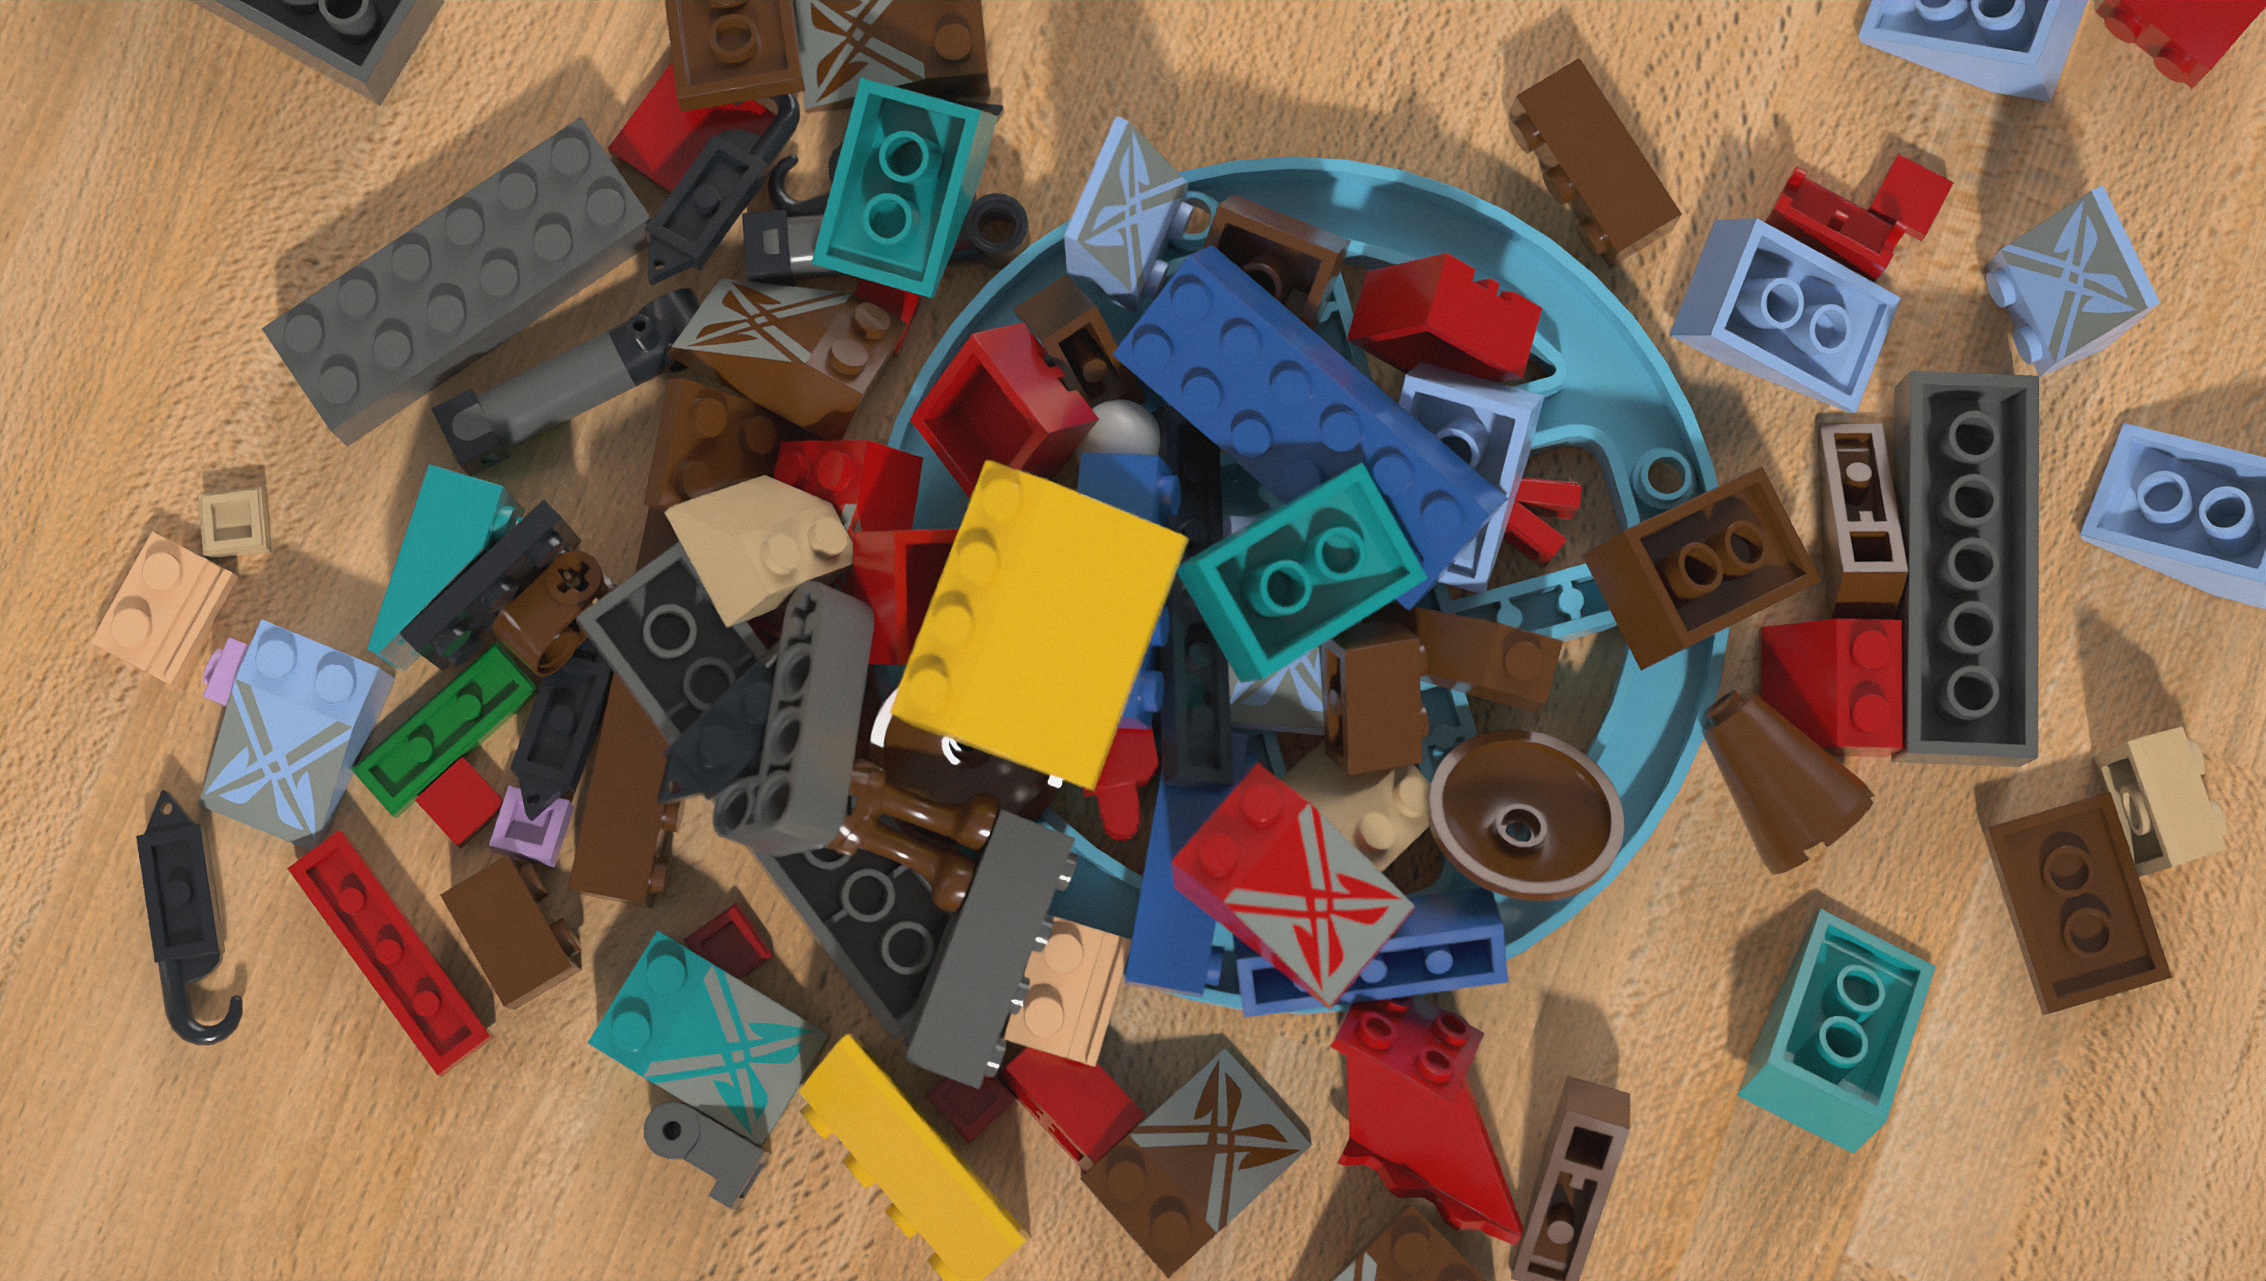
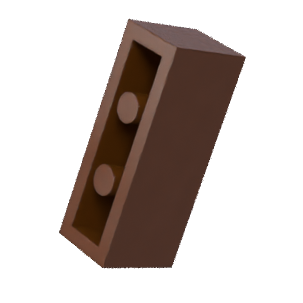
M1580 58L1515 97L1509 114L1512 118L1509 121L1510 131L1517 144L1525 153L1528 154L1534 151L1546 170L1542 173V177L1549 193L1559 205L1565 203L1569 205L1580 222L1576 225L1578 236L1592 256L1597 257L1601 254L1609 268L1674 229L1682 215L1681 211Z

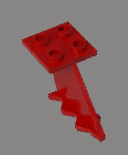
M1418 995L1351 1003L1330 1045L1334 1050L1347 1056L1349 1138L1337 1163L1342 1166L1366 1165L1377 1171L1388 1192L1400 1199L1423 1197L1435 1205L1445 1224L1456 1231L1481 1230L1491 1237L1516 1246L1523 1234L1524 1228L1466 1077L1485 1033L1471 1026L1459 1014L1445 1011Z

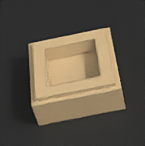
M263 487L198 494L204 557L210 560L272 552L267 493Z

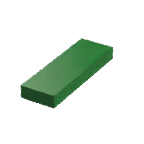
M495 642L352 767L351 770L391 816L398 818L416 802L415 799L454 763L462 756L466 758L537 695L539 688L503 647Z

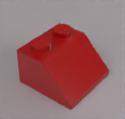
M2104 0L2095 13L2104 19L2106 28L2116 38L2125 43H2135L2153 58L2155 67L2165 77L2175 82H2184L2193 89L2265 9L2266 0Z
M1837 618L1760 627L1759 697L1832 756L1888 757L1903 748L1902 620Z

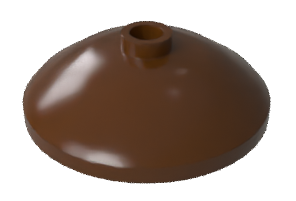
M901 681L886 696L872 726L869 755L871 763L878 764L887 770L885 781L919 796L947 804L964 803L976 793L987 792L1000 799V810L1032 822L1045 812L1056 797L1062 784V779L912 726L889 713ZM901 820L922 835L945 843L957 844L937 832Z
M1499 730L1480 734L1464 741L1442 760L1433 776L1428 792V822L1432 835L1444 856L1471 881L1494 893L1510 898L1528 901H1550L1570 897L1586 890L1599 881L1610 869L1618 854L1624 835L1622 804L1615 787L1605 772L1590 757L1574 746L1555 737L1538 732ZM1510 836L1518 837L1522 841H1517Z

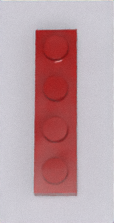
M338 830L287 868L437 1076L445 1075L494 1038L492 1032L346 832Z

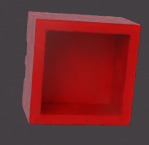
M1442 253L1366 272L1346 341L1405 374L1409 373L1422 361L1501 383L1523 378L1542 308L1516 292L1501 291L1500 296H1497L1500 283L1491 278L1473 282L1476 269L1448 253Z
M1024 322L971 334L909 419L970 500L986 460L1051 482L1099 420L1077 390L1068 392L1060 381L1065 376L1058 366L1049 368L1044 362L1046 350Z
M959 529L852 532L854 597L870 605L874 613V629L868 664H908Z

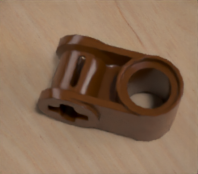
M576 550L563 553L555 558L550 566L520 595L514 597L503 607L494 621L493 633L536 675L541 677L548 676L560 669L571 658L575 650L588 638L576 622V617L592 606V601L595 598L599 601L616 587L610 578L603 574L601 566L592 555ZM567 570L572 576L569 580L564 576V572ZM584 585L587 589L580 593L577 589Z

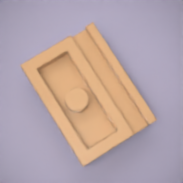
M151 532L90 644L177 688L236 583L238 576L190 550Z
M1054 917L1053 927L1041 953L1031 952L1023 976L1030 978L1028 993L1017 1015L1011 1014L1004 1040L1095 1067L1129 957L1132 940Z

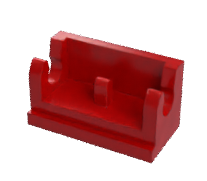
M1796 166L1764 222L1875 283L1889 265L1894 255L1892 252L1906 233L1908 225L1898 220L1894 224L1808 179L1806 177L1808 172Z
M1027 1047L1004 1068L998 1077V1080L1085 1173L1146 1116L1098 1063L1094 1067Z

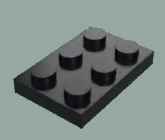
M543 499L404 629L400 635L417 653L442 671L450 664L454 667L462 665L479 650L483 644V640L479 636L494 623L503 607L531 585L550 566L555 558L563 553L574 551L573 548L582 540Z

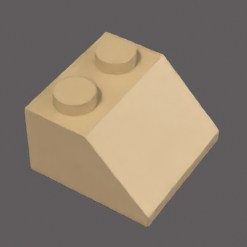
M767 475L671 506L665 511L670 524L726 627L788 605L793 593L800 585L807 581H817L829 586L853 568L852 540L833 505Z
M2183 726L2127 741L2093 756L2105 793L2111 792L2139 877L2227 849L2223 837L2227 835V824L2219 804L2215 800H2209L2201 779V775L2205 773L2202 753L2193 739H2187Z
M1323 739L1280 778L1283 783L1310 802L1380 872L1429 827L1427 798L1431 784L1414 764L1348 775L1325 754V740Z

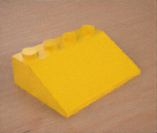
M986 460L889 713L912 726L1094 791L1187 545L1188 538L1050 481Z
M847 1034L834 1046L799 1089L798 1092L808 1102L800 1110L801 1114L824 1140L833 1133L850 1151L842 1159L843 1163L867 1190L877 1183L892 1200L893 1203L885 1209V1212L908 1239H911L919 1232L933 1248L935 1253L927 1261L943 1281H983L1031 1239L1029 1234L863 1041Z

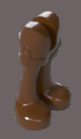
M865 759L853 761L848 794L856 797V804L850 815L845 814L839 833L826 847L852 856L857 848H861L909 867L919 873L930 884L931 895L935 905L942 910L955 913L964 898L972 878L975 859L955 851L929 845L879 822V816L885 814L937 832L961 846L978 852L983 847L991 831L999 809L1000 799L987 792H979L972 795L964 803L947 804L934 801L885 781L887 770L878 764L868 762Z

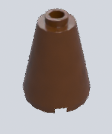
M1732 690L1715 701L1704 712L1709 723L1703 727L1701 732L1758 854L1772 875L1785 873L1810 860L1803 850H1808L1822 841L1829 847L1857 824L1872 807L1874 802L1871 798L1874 797V794L1864 781L1754 692L1740 697L1736 690Z

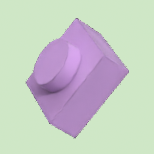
M229 637L224 649L219 648L212 654L203 674V683L207 685L203 697L223 707H227L235 677L250 645Z
M508 785L489 847L494 853L510 855L514 858L555 867L574 807L570 800L558 798L535 820L530 821L525 815L521 789ZM534 798L531 801V805L537 804L540 798Z

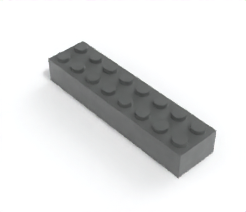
M680 541L576 617L578 625L668 745L767 651L746 621L730 627L725 626ZM763 750L729 783L738 779L759 775ZM722 790L710 799L714 806ZM848 794L846 815L852 813L856 804V797ZM885 814L879 816V822L904 833L892 816ZM745 846L886 1035L894 1041L906 1032L952 913L942 910L935 905L931 895L930 884L919 873L909 867L861 848H857L852 856L843 855L826 846L789 855L772 856Z

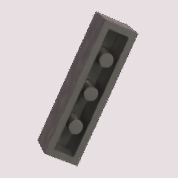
M998 809L995 821L980 851L974 853L975 867L972 878L960 906L955 913L950 915L897 1052L901 1059L978 1089L984 1075L991 1078L994 1077L1006 1048V1040L999 1038L1008 1013L1013 1015L1019 1013L1028 993L1030 978L1023 976L1031 952H1042L1053 927L1054 916L1047 914L1056 889L1065 891L1075 871L1078 855L1070 852L1075 838Z

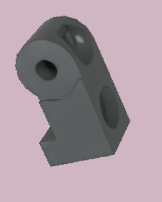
M665 1102L655 1107L647 1116L644 1124V1139L649 1149L657 1156L666 1159L685 1160L717 1179L708 1196L730 1209L739 1210L772 1154L770 1151L702 1111L684 1103Z

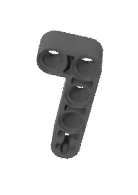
M807 581L800 585L793 593L788 602L784 618L760 772L757 776L735 780L722 790L713 811V827L720 837L772 856H783L820 849L829 845L836 838L842 827L846 812L874 629V613L872 607L866 602L817 581Z

